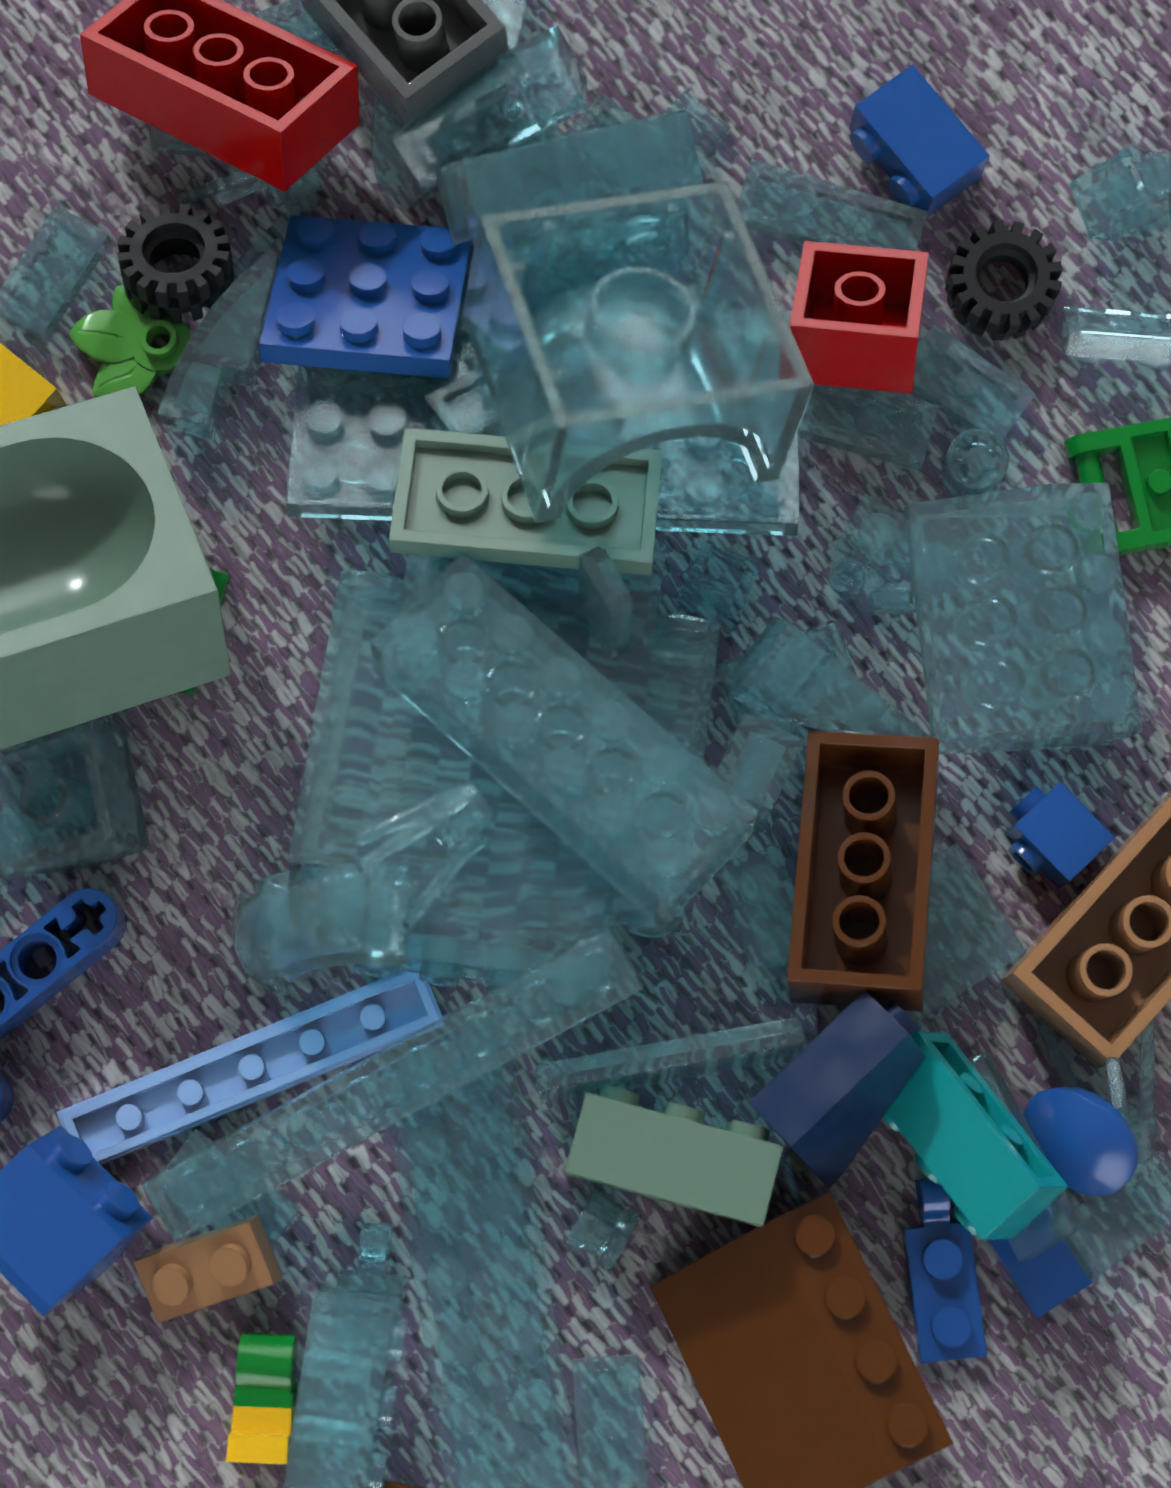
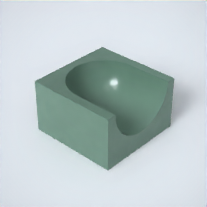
M136 386L1 425L0 750L230 676L231 669L218 590Z

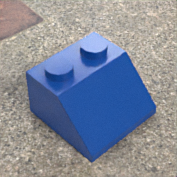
M59 1126L27 1145L0 1170V1273L44 1317L102 1275L121 1256L153 1217L139 1204L137 1196L128 1186L116 1181L92 1157L91 1150L81 1139L70 1135L62 1126Z

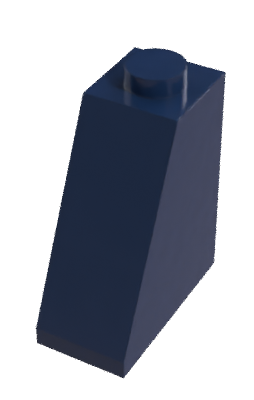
M864 991L748 1103L829 1189L839 1180L926 1058L912 1038L919 1030V1027L893 1000L882 1007Z

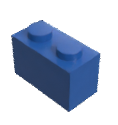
M913 64L862 100L854 108L849 130L852 132L850 133V142L854 150L864 162L872 164L876 161L890 178L888 179V187L895 200L907 210L914 207L924 220L982 177L990 155Z

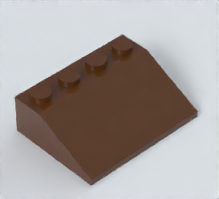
M830 1192L764 1223L763 1227L751 1230L650 1286L743 1488H865L954 1443Z

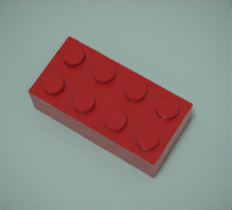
M122 0L80 34L89 95L284 192L360 125L357 64L222 0Z

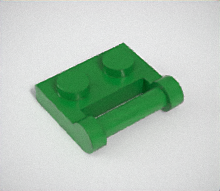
M1171 417L1087 432L1066 439L1064 446L1069 462L1075 461L1093 538L1087 542L1091 561L1097 562L1128 554L1171 547ZM1114 452L1133 526L1132 530L1117 532L1099 458L1100 455Z

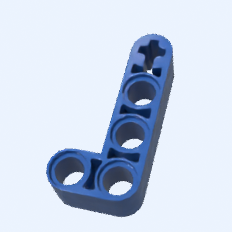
M94 888L79 889L68 895L0 951V989L5 998V1005L0 1014V1040L119 943L124 936L127 922L126 914L118 902L101 890ZM89 907L98 912L106 909L100 916V921L104 928L97 934L88 929L81 930L87 923L82 913ZM60 928L67 934L74 936L70 941L80 947L77 953L74 954L66 942L55 936V933ZM52 946L57 957L55 969L43 979L32 978L28 966L31 955L41 947ZM0 1070V1122H2L11 1112L14 1103V1090L8 1078Z

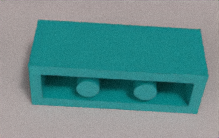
M917 1031L912 1038L926 1058L882 1119L893 1130L904 1135L917 1152L914 1155V1159L919 1169L931 1181L942 1185L956 1204L954 1213L957 1219L970 1233L981 1237L982 1240L1012 1239L1065 1191L1068 1185L948 1033Z

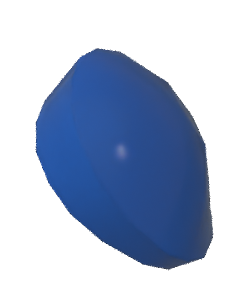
M1079 1087L1043 1090L1029 1099L1023 1112L1022 1128L1068 1185V1188L1079 1194L1102 1196L1119 1191L1133 1178L1138 1165V1146L1126 1120L1113 1105L1098 1094Z

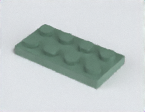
M405 428L389 534L390 553L651 576L663 450Z

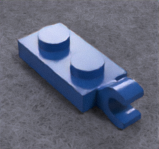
M929 1178L915 1180L921 1226L901 1228L918 1360L920 1363L987 1356L972 1235L960 1222L950 1223V1198L942 1185L931 1181Z

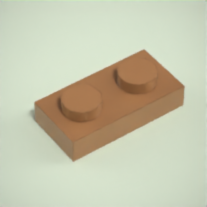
M258 1214L143 1253L133 1262L157 1323L274 1285L283 1276Z

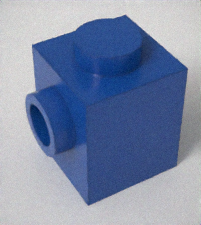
M1061 782L1046 795L1037 786L1009 812L1017 822L1005 833L1013 842L1009 847V852L1015 861L1033 876L1042 872L1058 889L1070 882L1115 839Z

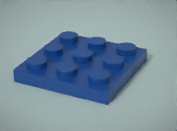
M290 215L259 342L261 362L450 379L473 253V230Z

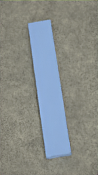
M419 963L56 1113L61 1126L70 1135L81 1139L91 1150L92 1157L102 1166L445 1025V1021L423 966Z

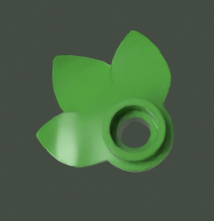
M124 285L117 286L113 293V310H98L87 314L75 324L69 334L71 340L84 354L95 361L101 362L93 386L95 398L136 386L139 396L144 395L153 385L159 374H169L182 368L189 360L193 351V337L184 321L183 323L172 324L170 314L166 312L162 320L151 319L149 308L143 314L135 309L133 299L128 300ZM161 334L170 336V341L165 347L160 349L151 347L152 340L156 336Z

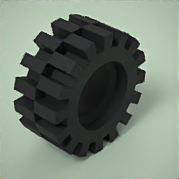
M170 204L159 205L161 215L153 217L150 210L147 209L139 214L141 226L131 220L125 226L126 237L120 236L117 244L119 250L117 256L128 300L133 299L135 309L142 314L149 308L150 316L153 320H162L165 312L170 313L172 324L183 323L182 313L191 312L193 321L204 318L202 307L205 305L214 313L221 307L220 296L228 299L232 291L231 282H234L230 241L228 234L225 235L223 224L219 219L212 222L211 213L202 208L194 217L192 205L181 204L179 213H171ZM175 254L190 255L200 260L192 268L178 273H166L153 268L159 260Z
M1004 220L993 221L989 231H986L983 225L973 230L970 239L965 237L961 241L948 268L945 290H949L947 302L950 310L956 307L959 312L956 319L963 326L970 322L975 326L972 333L980 337L987 331L993 333L992 340L1003 341L1006 334H1012L1013 338L1016 339L1024 336L1029 328L1035 330L1042 323L1045 316L1049 314L1060 292L1062 281H1058L1062 273L1061 261L1054 263L1052 261L1057 250L1052 243L1045 247L1039 244L1044 234L1036 228L1030 237L1022 234L1025 223L1014 221L1010 230H1004ZM994 262L1010 263L1023 274L1026 283L1025 292L1021 297L1013 301L1001 302L995 300L984 292L980 283V272L987 265Z

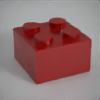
M804 241L789 325L786 382L912 394L929 252Z

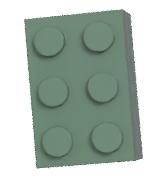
M602 1084L599 1096L586 1092L564 1175L742 1224L763 1227L783 1146L768 1142L771 1130L737 1120H732L731 1123L727 1122L726 1130L703 1124L706 1112L667 1102L664 1105L662 1113L638 1107L640 1094L614 1086Z

